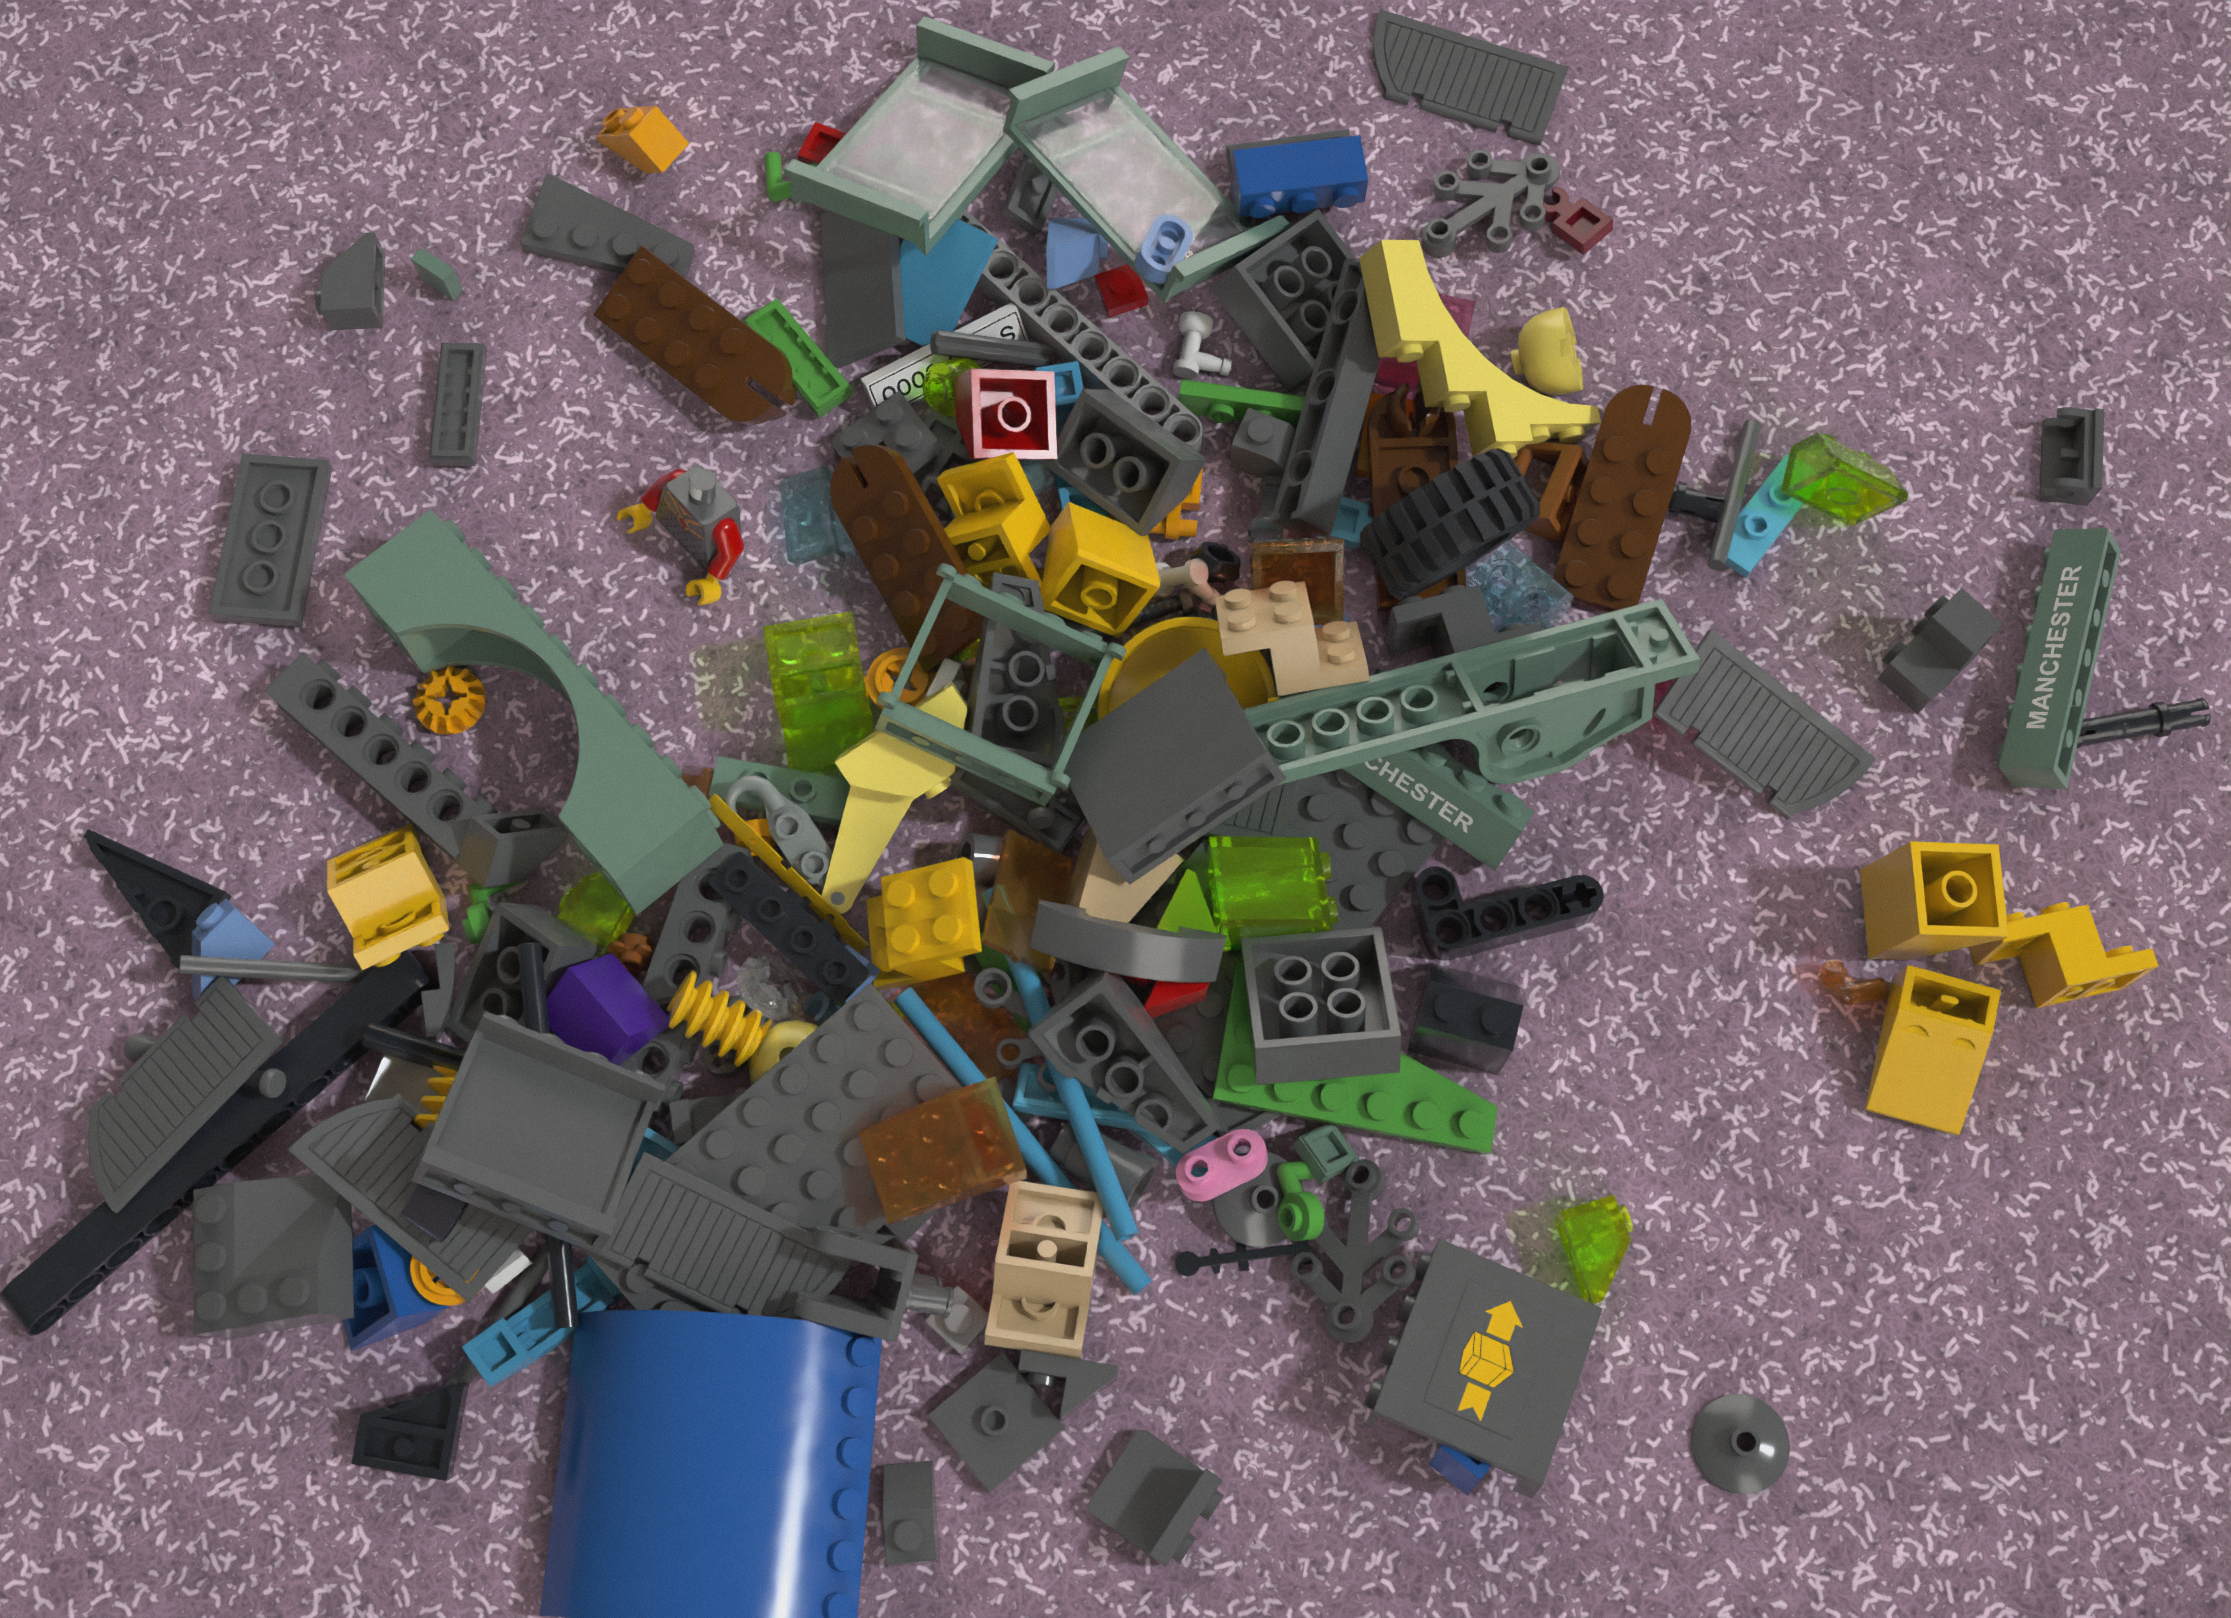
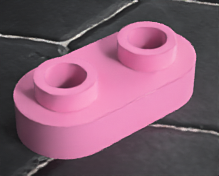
M1237 1129L1185 1154L1176 1167V1179L1181 1192L1193 1201L1203 1202L1256 1178L1264 1171L1268 1162L1265 1142L1258 1133L1252 1130ZM1240 1146H1247L1251 1149L1244 1156H1238L1234 1153ZM1197 1167L1208 1169L1207 1173L1202 1177L1191 1175L1192 1171Z

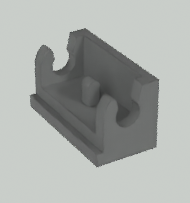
M2062 407L2057 409V418H2045L2043 420L2039 500L2088 506L2102 489L2104 409L2095 408V410Z

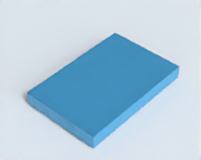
M957 219L927 256L923 254L915 243L903 240L899 253L904 327L907 339L924 347L931 343L930 339L933 332L938 330L954 331L998 242L997 238Z

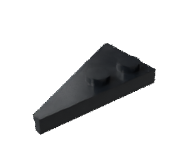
M88 829L83 837L87 839L91 852L106 868L122 895L133 910L140 915L151 935L158 940L169 955L172 964L179 969L180 956H192V931L198 926L196 921L200 914L214 903L219 905L224 899L229 901L232 896L220 888Z

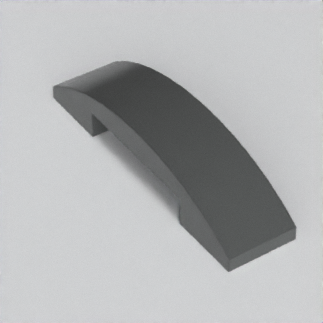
M1039 900L1030 939V947L1065 961L1126 976L1172 982H1216L1226 935L1179 926L1178 932L1087 916L1086 908Z

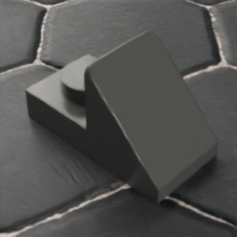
M1021 1350L1018 1367L1020 1374L1028 1375L1027 1383L1030 1385L1056 1388L1057 1380L1066 1382L1060 1412L1061 1421L1117 1381L1118 1366L1027 1350Z

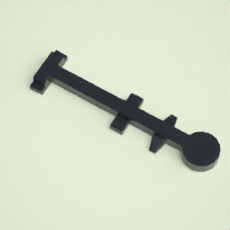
M1308 1240L1298 1241V1244L1247 1250L1246 1245L1236 1243L1237 1252L1219 1254L1216 1248L1210 1249V1256L1198 1257L1191 1251L1182 1252L1176 1258L1175 1267L1177 1272L1184 1277L1193 1276L1198 1272L1199 1268L1211 1266L1214 1274L1220 1273L1221 1265L1239 1262L1240 1272L1250 1271L1248 1261L1296 1255L1301 1252H1310ZM1311 1261L1306 1262L1303 1265H1309L1311 1264Z

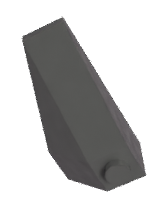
M995 572L992 574L989 590L998 594L1002 592L1009 593L1019 598L1025 607L1038 613L1044 612L1039 582L1037 580ZM984 616L963 730L1043 767L1053 766L1056 759L1053 752L1062 745L1065 724L1063 708L1059 706L1055 684L1057 679L1054 664L1051 663L1049 647Z
M1097 970L1073 987L1028 1031V1035L1057 1071L1069 1079L1074 1077L1096 1092L1095 1096L1107 1104L1112 1102L1133 1116L1137 1124L1184 1154L1221 1128V1122L1139 999L1119 974Z

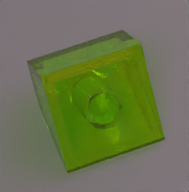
M1818 432L1791 446L1780 491L1850 526H1854L1906 502L1909 494L1890 468L1874 461L1870 455L1856 452L1838 443L1834 437Z

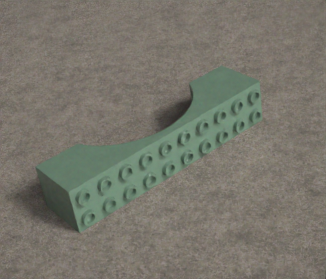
M430 509L343 575L373 618L423 674L430 672V670L446 668L448 665L452 667L459 665L502 667L532 676L547 684L573 706L579 732L578 766L569 797L558 817L582 854L638 915L724 845L716 830L721 826V823L710 810L712 806L704 794L695 785L691 788L687 786L681 779L683 776L682 772L667 754L661 757L653 748L655 745L653 740L638 723L634 726L631 725L625 717L627 715L626 711L616 698L610 693L605 696L597 687L599 682L583 663L578 666L570 658L572 653L565 643L555 633L550 636L543 628L545 626L544 622L529 604L524 607L516 599L518 594L502 575L497 578L490 571L492 566L478 548L473 547L470 549L464 542L466 540L465 536L450 518L442 522Z

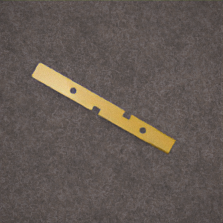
M713 794L708 800L712 806L710 810L790 888L802 898L806 895L812 901L810 907L821 918L828 921L850 947L861 953L869 944L792 867L787 870L781 864L783 858L717 794ZM750 837L755 838L756 844L750 841ZM828 914H832L835 920H831Z

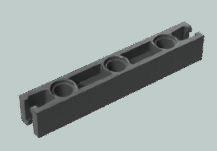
M1352 258L1344 261L1270 520L1300 537H1311L1312 531L1322 536L1331 535L1381 358L1378 357L1359 259Z

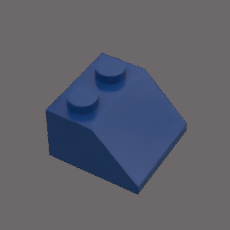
M377 1225L370 1226L352 1240L354 1318L342 1320L350 1350L362 1348L426 1324L448 1308L446 1305H439L427 1300L418 1292L413 1284L410 1273L412 1254ZM437 1276L433 1281L436 1283L440 1278Z

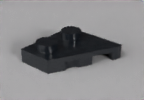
M462 1382L361 1414L351 1464L443 1481L451 1479L453 1477L469 1384Z

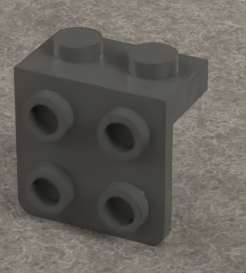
M1138 1430L1090 1499L1088 1510L1094 1517L1164 1567L1167 1566L1171 1558L1180 1564L1196 1540V1537L1189 1533L1190 1529L1199 1516L1208 1521L1224 1497L1223 1494L1217 1491L1222 1479L1207 1468L1203 1471L1150 1432Z

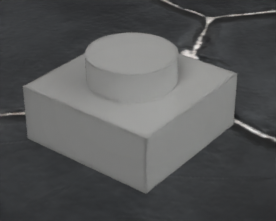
M957 1285L954 1289V1301L950 1315L947 1318H941V1316L931 1314L925 1322L953 1349L962 1355L986 1329L989 1313Z

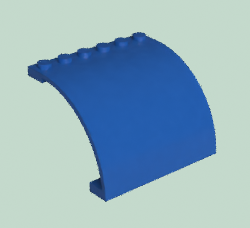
M611 1310L578 1313L579 1326H575L539 1616L562 1618H858L882 1339L813 1321L769 1316L669 1310Z

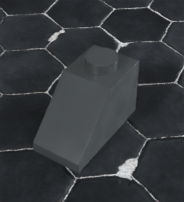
M374 232L365 233L321 273V289L315 291V306L317 313L324 316L331 330L383 328L385 252Z
M1248 408L1232 442L1230 467L1281 485L1296 429L1288 422Z
M544 808L471 816L457 864L472 876L477 884L483 887L496 888L499 885L521 882L569 838V832L559 820Z
M933 1460L884 1465L883 1524L886 1565L888 1566L941 1562Z

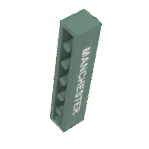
M2108 528L2055 529L2051 546L2046 547L2044 551L2043 564L2045 572L2042 585L2036 587L2034 594L2036 610L2033 623L2027 626L2025 632L2027 649L2024 661L2018 665L2016 670V696L2014 703L2009 704L2006 713L2008 730L2005 742L1999 745L1997 751L1998 768L2014 787L2068 789L2121 554V549Z
M1311 691L1281 695L1279 699L1281 700ZM1437 743L1342 768L1493 870L1497 869L1535 813L1525 806V803L1518 796L1504 792L1489 782L1477 769L1466 767L1448 755V752Z

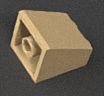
M1090 827L1083 838L1065 905L1086 908L1087 916L1128 923L1183 862V859L1178 854H1175L1129 885L1107 861Z

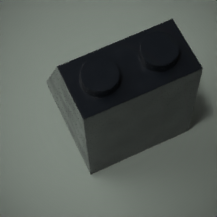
M1429 962L1407 1051L1498 1075L1514 1049L1524 1006L1520 987Z

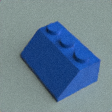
M1360 135L1233 150L1230 196L1239 217L1252 216L1254 218H1264L1278 212L1294 211L1296 213H1306L1320 207L1336 206L1348 208L1357 203L1365 202L1368 175Z

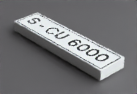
M1012 302L954 331L1029 342L1018 309ZM930 344L861 378V382L873 409L897 391H900L908 403L911 404L953 383L956 376L967 370L980 369L992 362L934 355L930 351Z

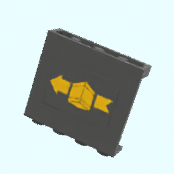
M1439 1238L1431 1254L1422 1251L1415 1267V1279L1420 1280L1415 1295L1406 1293L1396 1319L1404 1323L1399 1337L1390 1335L1383 1350L1380 1363L1387 1365L1382 1381L1373 1379L1365 1397L1363 1406L1371 1409L1365 1426L1372 1428L1378 1417L1386 1419L1517 1477L1513 1491L1532 1499L1544 1483L1603 1308Z

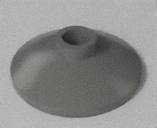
M1249 1152L1243 1153L1239 1156L1247 1155ZM1267 1152L1268 1162L1266 1168L1259 1176L1212 1199L1215 1217L1224 1232L1235 1241L1251 1247H1267L1287 1238L1277 1220L1278 1209L1284 1194L1276 1171L1280 1164L1288 1161L1270 1152ZM1300 1180L1299 1182H1300L1302 1191L1304 1192L1303 1183H1302V1181ZM1262 1190H1266L1271 1198L1270 1204L1266 1208H1261L1257 1203V1195Z
M1730 1394L1717 1398L1705 1406L1693 1426L1691 1444L1695 1461L1705 1477L1725 1491L1736 1494H1751L1762 1491L1774 1484L1787 1466L1790 1454V1441L1784 1422L1771 1406L1756 1397L1745 1394ZM1740 1433L1747 1434L1752 1440V1448L1748 1452L1740 1450L1737 1446L1736 1440Z

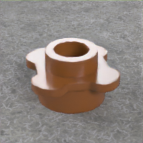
M624 933L618 936L617 941L610 942L607 950L619 960L629 973H640L643 970L648 971L654 944L649 938L641 934Z

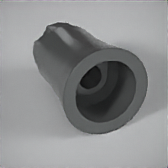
M1069 1121L1059 1133L1049 1155L1056 1163L1063 1166L1065 1172L1097 1193ZM1100 1132L1130 1211H1132L1152 1182L1159 1165V1160L1137 1152Z

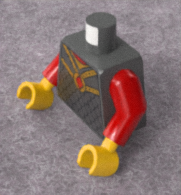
M697 465L688 471L677 469L659 477L641 496L642 503L621 509L617 514V520L621 521L632 516L634 525L627 532L631 534L648 528L652 523L651 511L656 512L655 518L708 573L706 578L689 581L686 585V595L690 597L701 593V598L697 603L698 606L715 603L721 597L719 580L726 579L744 550L740 508L737 502L717 482L716 476L712 471Z

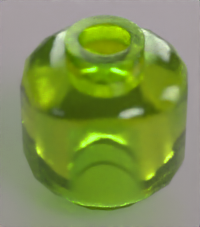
M953 358L936 362L929 367L925 374L923 395L926 402L932 409L937 410L942 415L947 417L955 416L954 378L969 369H981L980 366L968 358Z

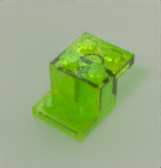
M853 611L763 626L775 710L783 728L789 769L813 773L838 768L835 760L839 754L875 732Z

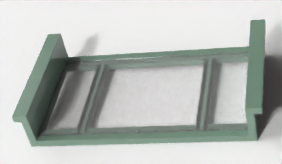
M924 16L916 25L918 56L817 167L792 159L784 168V175L790 178L792 201L798 203L800 200H804L911 241L927 256L1018 148L1015 142L1002 130L1012 103L1007 96L1009 89L1052 73L1055 70V62ZM1036 126L1029 128L1028 131L1031 133Z
M1120 46L1009 89L1007 96L1012 103L1002 130L1164 303L1168 302L1171 296L1233 268L1292 227L1282 215L1256 227L1246 217L1238 216L1233 204L1119 85L1130 58ZM1160 215H1172L1183 220L1191 228L1193 240L1184 259L1173 265L1165 284L1151 283L1145 280L1136 269L1135 257L1155 218Z

